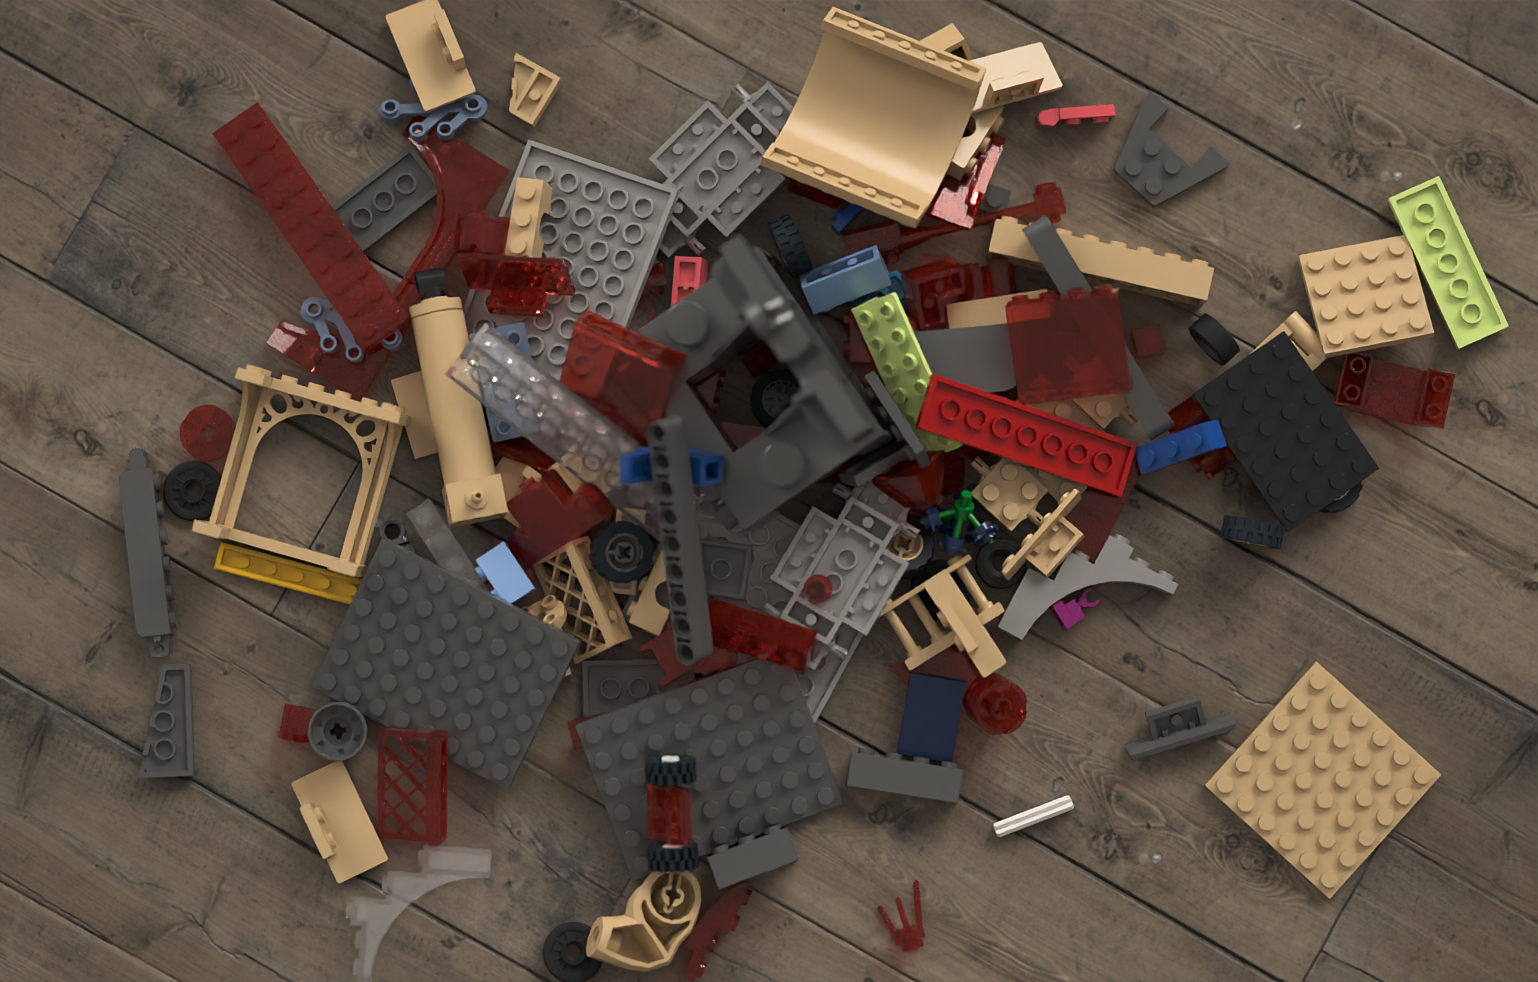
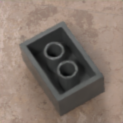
M780 824L765 829V835L755 839L754 834L738 839L739 845L728 848V845L724 844L711 849L713 855L707 858L718 888L727 887L799 860L787 827L781 829Z

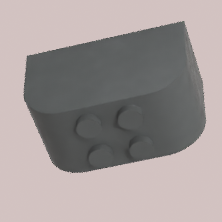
M1023 322L914 332L932 374H937L998 396H1005L1011 393L1025 374L1027 364Z

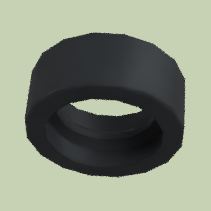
M1204 313L1188 328L1189 333L1200 348L1222 366L1227 364L1240 351L1239 345L1231 334L1209 314Z

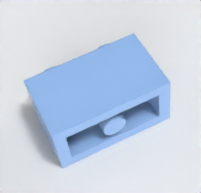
M504 541L476 559L479 566L475 570L483 582L490 581L494 587L491 593L515 604L536 590Z

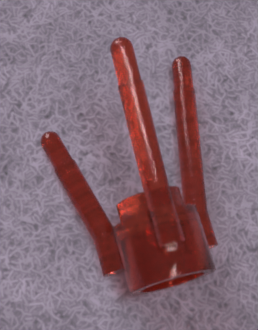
M917 880L913 881L917 929L914 924L909 925L899 897L895 898V902L903 925L902 928L898 929L900 934H898L883 907L878 906L877 908L891 932L896 946L901 945L903 952L924 946L922 938L925 937L922 924L919 882Z

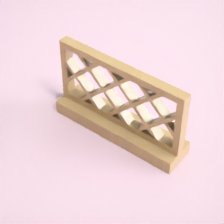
M588 535L564 544V546L531 562L546 596L554 595L557 598L555 594L557 588L565 591L562 603L567 609V614L575 616L576 621L573 628L569 626L566 618L562 629L568 634L587 642L585 654L582 655L578 647L573 658L575 664L633 638L608 580L601 577L592 566V560L589 558L591 541ZM565 552H567L571 561V567L562 563ZM547 562L554 566L552 577L547 575L543 563ZM561 570L569 574L567 585L558 581ZM576 578H578L581 584L582 593L573 589ZM572 595L580 599L578 610L569 606ZM587 603L594 614L593 618L585 615ZM583 621L592 625L589 636L580 632ZM598 629L601 630L606 642L605 644L596 640Z

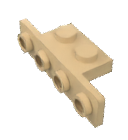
M1074 489L1071 493L1066 492L1058 501L1059 507L1052 514L1049 512L1042 518L1039 523L1041 527L1035 534L1030 533L1025 537L1020 545L1022 548L1016 555L1011 554L1004 561L1001 571L1004 578L1009 581L1026 561L1048 578L1084 538V534L1065 519L1082 499L1077 489Z
M944 569L925 581L923 586L940 610L936 614L945 628L951 627L955 633V636L952 637L955 645L960 652L966 650L981 675L986 677L1005 665V658L949 572Z

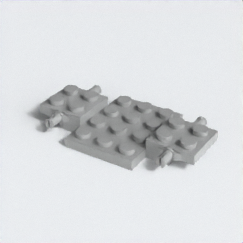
M769 82L765 83L757 92L751 95L740 84H737L735 87L742 95L734 88L731 90V93L742 104L728 119L707 100L649 158L668 178L663 185L678 189L681 192L659 247L668 258H671L680 248L686 245L697 256H700L702 253L696 248L695 244L703 252L706 250V247L695 236L708 220L728 238L786 180L781 173L773 172L761 166L763 155L772 142L776 141L793 110V107Z
M875 477L870 479L869 484L859 488L855 487L853 490L842 485L840 482L836 484L838 488L845 492L843 493L835 487L832 492L846 499L845 507L837 520L812 506L770 578L794 594L782 611L768 602L765 607L774 613L763 608L762 613L775 620L774 630L767 642H771L770 644L780 645L783 648L786 647L789 654L792 650L790 656L814 670L817 669L823 657L829 653L840 658L842 661L845 660L846 656L837 652V650L845 655H848L849 650L835 643L837 633L843 623L868 636L910 564L888 551L887 548L893 538L900 532L911 537L913 540L917 536L908 531V529L919 534L920 529L906 522L908 512L915 501ZM818 581L825 586V589H823L825 595L822 599L813 600L810 598L811 596L807 594V587L810 583ZM815 588L810 590L812 595H815L817 592Z

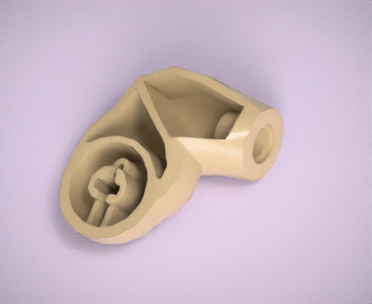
M686 870L684 872L675 871V873H670V871L665 873L660 871L651 872L643 884L629 898L625 915L599 917L596 919L586 944L587 956L623 969L647 972L669 965L679 945L692 932L699 915L701 889L695 876Z

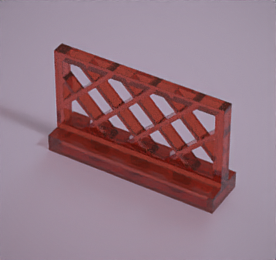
M379 728L378 837L428 842L430 846H440L447 839L448 730L429 732ZM386 736H395L403 746L393 753L386 746ZM415 738L426 739V751L421 756L409 744ZM404 748L416 759L408 768L396 757ZM391 760L403 772L394 781L386 773V765ZM417 763L426 770V778L421 783L409 771ZM404 775L416 787L408 795L396 784ZM390 788L402 799L394 808L386 800V791ZM417 790L426 798V805L421 810L409 798ZM404 802L415 813L408 822L396 811ZM389 815H392L402 826L397 832L385 831V819ZM419 817L426 825V834L416 833L409 824Z

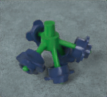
M970 483L966 489L962 491L957 490L954 493V500L956 502L953 509H940L936 506L928 508L926 505L923 507L924 512L920 513V523L923 524L925 529L930 528L931 533L939 532L944 534L943 541L937 540V544L944 546L943 551L950 556H959L960 551L969 553V549L964 548L966 543L973 542L978 547L981 545L987 546L992 544L997 538L996 533L999 531V528L982 518L976 519L973 511L977 508H983L972 497L971 491L977 486L975 483ZM970 520L966 526L967 534L964 538L959 537L962 523Z

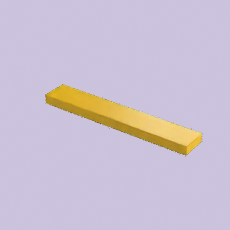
M223 542L220 543L214 565L216 570L349 605L362 581L361 578Z

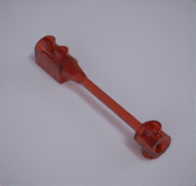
M1047 182L1034 187L1035 193H1032L1033 202L928 228L924 226L899 229L896 220H889L844 231L842 234L847 255L877 245L885 264H890L900 260L899 254H903L904 251L930 240V238L991 224L996 219L1001 220L1002 216L1015 218L1036 213L1038 219L1047 215L1052 224L1061 221L1060 215L1066 214L1063 195L1056 182Z

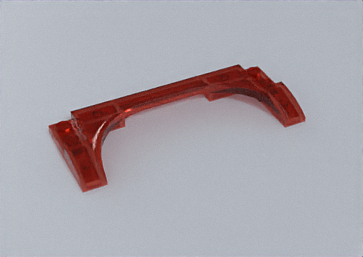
M414 115L403 132L402 137L409 140L419 149L433 172L437 189V213L434 226L424 247L392 296L385 303L384 309L380 312H375L362 321L384 330L388 327L397 328L403 336L412 323L409 308L422 301L417 293L414 272L443 267L444 272L446 271L509 173L508 169L468 145L455 134L448 141L441 140L437 133L438 124L427 133L423 141L417 142L412 140L409 128L413 123H422L426 119L422 115ZM443 129L441 132H442V133H448L449 131L446 130V129ZM416 130L413 133L420 134L422 130ZM281 320L266 344L340 391L352 394L351 398L358 402H361L362 397L365 396L393 351L386 350L380 340L351 330L357 345L360 346L364 353V357L360 362L352 363L346 357V346L338 329L329 330L330 335L338 342V349L332 354H327L320 346L321 338L317 330L299 328ZM395 334L387 335L386 341L392 342L395 339ZM327 341L325 348H332L334 341ZM359 350L351 351L350 357L356 358L359 355Z

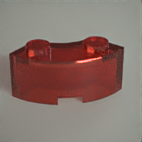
M1192 396L1167 412L1175 427L1168 430L1170 435L1201 423L1209 422L1205 413ZM1227 446L1188 459L1197 473L1203 471L1208 479L1236 461Z

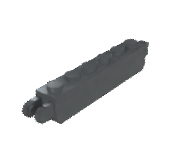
M135 447V449L132 448L130 453H128L130 458L128 460L129 470L123 471L119 476L136 633L147 639L151 657L160 658L170 656V636L174 635V628H178L177 614L171 610V601L175 599L173 584L168 583L167 574L172 571L171 560L169 556L165 557L164 545H168L167 529H162L161 518H165V506L163 501H159L158 490H162V479L160 473L156 474V470L149 467L147 453Z

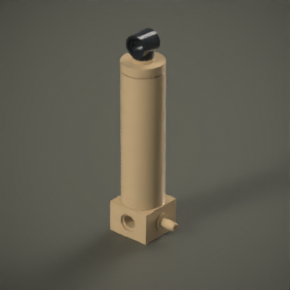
M443 267L414 272L417 293L422 301L411 306L409 311L444 481L442 495L449 528L504 518L508 513L501 474H496L461 298H448L446 296L447 284Z

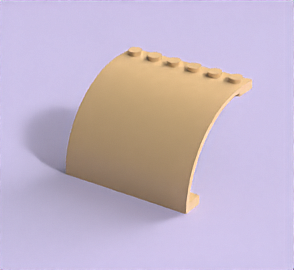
M832 7L823 20L821 29L824 30V34L800 96L776 141L772 142L763 155L761 166L773 172L791 177L800 183L813 186L827 194L840 197L849 203L862 206L876 214L884 215L903 225L916 228L936 195L957 151L979 95L987 68Z

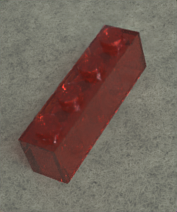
M713 598L711 599L708 609L713 645L805 673L815 651L818 631Z

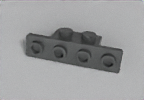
M1196 696L1146 711L1145 716L1151 736L1126 743L1125 748L1131 760H1143L1152 754L1162 751L1170 752L1178 746L1188 743L1196 744L1211 736L1226 735L1231 730L1237 729L1238 726L1230 712L1205 719L1201 700Z

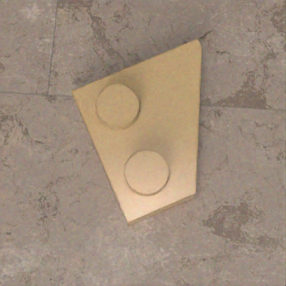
M516 53L514 56V78H512L511 86L513 93L510 99L509 112L511 115L535 127L563 80Z

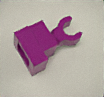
M1092 588L1085 589L1076 601L1073 599L1069 603L1064 604L1060 600L1049 607L1064 631L1085 617L1081 611L1086 607L1092 608L1099 604V599L1093 603L1086 600V595L1092 591Z

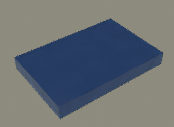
M910 672L897 754L946 762L953 761L966 680Z

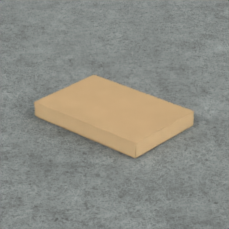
M422 371L392 379L391 383L398 406L405 409V415L411 416L408 427L405 426L415 460L438 453Z

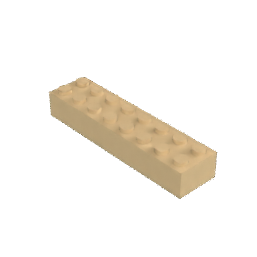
M1002 216L1001 220L996 219L992 227L985 259L1047 272L1022 231L1027 226L1018 224V219ZM1056 229L1087 282L1197 307H1202L1208 299L1214 268L1208 267V262L1192 259L1190 263L1182 261L1181 256L1165 253L1164 256L1153 254L1154 250L1138 247L1137 250L1126 248L1127 244L1123 242L1110 241V244L1099 242L1100 238L1096 236L1083 235V238L1072 236V231Z

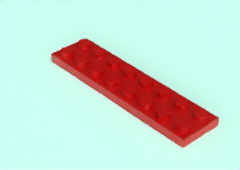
M931 374L915 428L1117 497H1122L1137 447V443L937 374Z

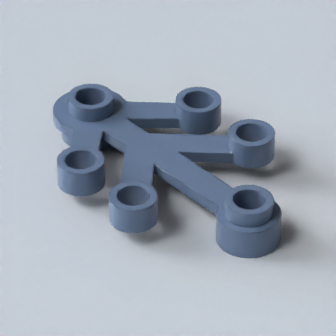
M410 79V88L412 92L417 94L412 83V80ZM479 95L468 96L430 112H425L422 104H399V102L392 99L384 101L380 106V116L386 124H396L402 119V116L429 115L422 123H413L409 128L411 139L417 142L423 141L427 133L448 114L457 115L450 122L444 121L437 126L438 137L444 141L452 139L454 133L468 120L472 122L479 121L487 113V102ZM472 105H478L476 108H469ZM388 108H395L393 111H387ZM443 129L450 130L448 133L441 132ZM416 130H422V133L420 134H414L413 132Z
M354 285L344 286L341 293L325 300L320 297H310L301 306L303 319L309 324H315L321 338L320 346L327 354L336 352L338 342L330 335L326 321L337 325L346 346V357L352 363L360 362L364 357V353L360 346L357 345L351 330L380 340L383 347L388 351H397L404 343L403 335L397 328L388 327L384 330L356 320L371 312H380L384 309L385 302L379 294L370 295L367 302L345 312L337 313L332 311V309L346 302L354 303L359 299V291ZM354 290L355 295L352 298H347V291ZM379 299L380 305L372 307L371 303L373 300ZM318 306L319 311L316 314H311V307ZM395 334V339L392 342L386 341L387 335ZM327 341H334L332 348H325ZM359 350V355L356 358H351V351Z

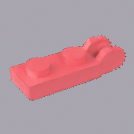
M1111 104L1045 109L1039 112L1036 120H1038L1037 123L1042 125V127H1054L1058 121L1064 120L1065 125L1082 124L1081 119H1093V123H1108L1109 117L1115 116V106Z

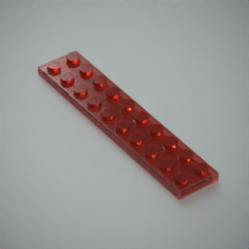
M258 102L212 133L365 353L411 321Z

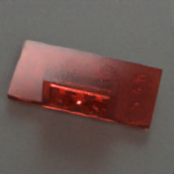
M967 128L965 129L963 137H968L972 135ZM991 133L989 136L991 142L987 150L983 153H978L976 156L978 162L971 174L965 173L961 181L946 173L924 215L970 231L1006 139Z
M477 252L458 253L457 256L468 288L491 290L487 304L489 314L543 317L548 294L574 296L576 292L566 261L556 257L535 258L528 255L522 257L506 256L504 254L489 255Z

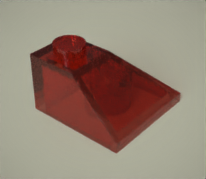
M945 450L926 451L931 463L922 469L915 460L899 462L892 466L889 472L875 476L872 479V483L905 508H928L942 493L946 460Z

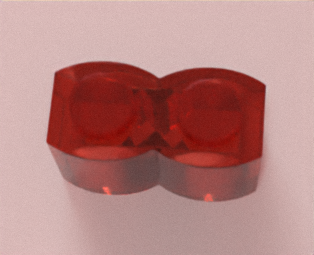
M1004 258L988 260L989 265L979 267V263L963 264L962 270L955 271L959 302L1017 294L1013 263L1005 262Z

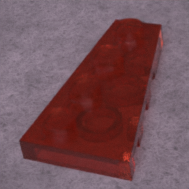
M1135 454L1122 497L1087 487L1081 494L1082 499L1065 517L1066 520L1084 534V538L1075 548L1088 555L1092 563L1095 562L1141 475Z

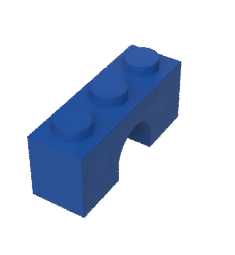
M1214 420L1136 447L1135 457L1141 474L1144 475L1181 463V461L1215 451L1227 445L1219 421Z

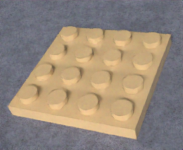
M1405 235L1299 255L1298 261L1324 358L1434 337L1432 322L1411 246Z

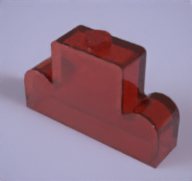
M550 469L537 479L531 476L519 485L521 489L506 503L507 509L520 525L510 535L508 547L526 570L604 520L615 507L602 490L593 483H583L573 492L556 469Z

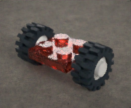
M685 754L650 756L645 759V777L648 787L647 827L649 838L660 841L652 842L647 846L649 870L663 873L667 871L675 873V871L684 872V870L691 871L692 869H697L699 867L698 843L692 841L691 789L680 787L682 784L688 785L696 781V757Z

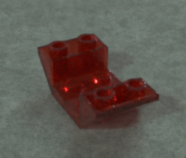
M1360 352L1344 355L1334 401L1335 405L1356 413L1403 424L1444 428L1455 374L1430 368L1420 370L1373 359V355Z

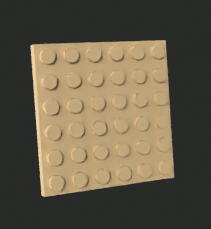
M1315 662L1204 786L1321 893L1330 899L1441 774L1318 662Z

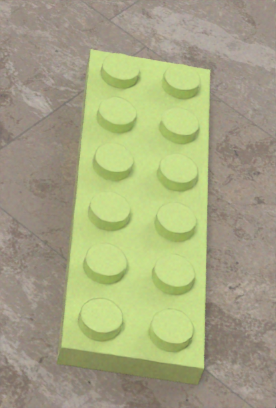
M1437 176L1387 199L1403 235H1405L1411 246L1413 257L1456 349L1458 350L1509 327L1440 177Z

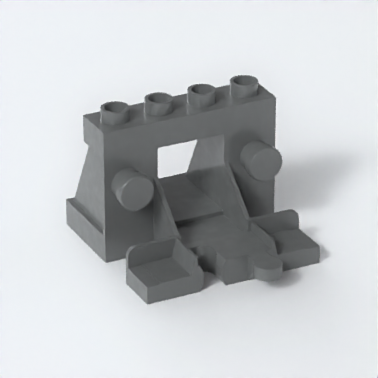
M737 235L719 248L724 257L714 263L712 279L619 343L628 357L619 362L618 366L636 391L647 384L659 402L649 409V413L655 422L669 416H679L685 423L689 448L723 455L722 483L714 485L720 496L711 502V506L727 529L731 530L740 524L743 530L755 531L781 512L778 507L861 456H868L896 439L890 430L891 426L888 422H884L878 412V407L875 403L871 402L864 386L816 315L813 314L812 309L778 259L758 246L753 249L748 240ZM768 341L779 359L787 363L802 384L800 388L802 392L791 399L794 403L762 434L738 449L695 383Z

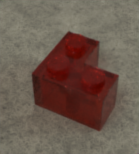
M952 257L900 272L908 321L919 332L945 326L946 320L942 299L968 292L964 266Z

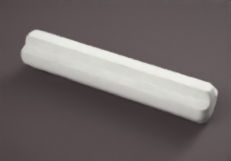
M1064 796L993 824L996 835L1002 837L1070 811L1074 808L1070 796Z

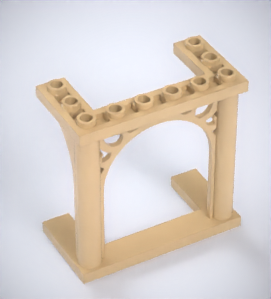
M247 364L246 369L238 367L235 378L241 380L243 384L240 414L210 520H195L192 531L219 539H230L328 567V570L353 577H364L368 566L364 564L403 426L408 427L411 416L404 414V408L382 402V406L378 407L379 401L362 397L361 402L351 400L352 394L335 390L333 395L324 392L325 386L309 382L308 387L297 384V378L282 375L280 380L270 377L272 371L249 364ZM275 394L281 395L287 403V409L284 413H277L271 405V399ZM289 394H292L297 402L302 400L303 407L300 409L294 408ZM311 400L317 402V404L315 405V408H314V406H313ZM326 405L328 407L327 413L321 412L322 406ZM334 407L340 408V410L334 413ZM264 408L272 416L269 422L262 421L266 414H263ZM350 413V417L362 414L353 423L345 421V415ZM312 414L329 418L347 430L358 446L362 459V480L340 558L234 528L256 449L261 439L274 425L289 417ZM366 420H372L375 423L373 433L364 437L357 434L359 424ZM377 439L375 445L371 444L372 452L367 451L364 447L365 442H372Z

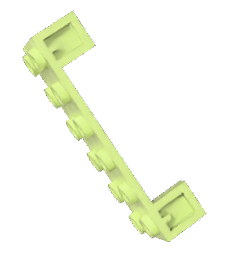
M893 292L880 298L877 296L851 309L888 393L924 446L928 457L932 458L960 448L963 444L915 428L932 373L897 294Z

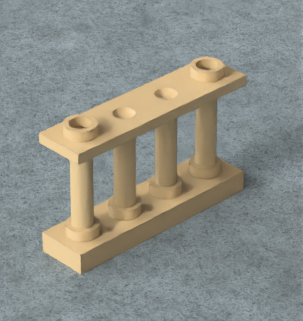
M960 553L959 556H955L947 562L949 567L946 570L949 574L954 571L957 572L978 605L979 615L977 617L984 626L1003 614L1005 610L1000 602L993 604L992 601L988 602L965 565L972 561L971 556L963 557ZM923 583L894 602L889 598L878 617L879 619L885 615L906 648L908 659L904 663L909 671L914 670L955 644L952 640L955 633L951 631L946 635L944 630L941 631L918 596L919 593L926 590ZM906 601L910 602L932 637L930 638L932 644L924 649L920 645H916L894 610Z

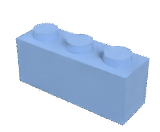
M877 245L799 275L802 289L813 314L830 311L835 306L845 302L856 301L861 296L871 292L882 291L885 287L892 285L888 269Z

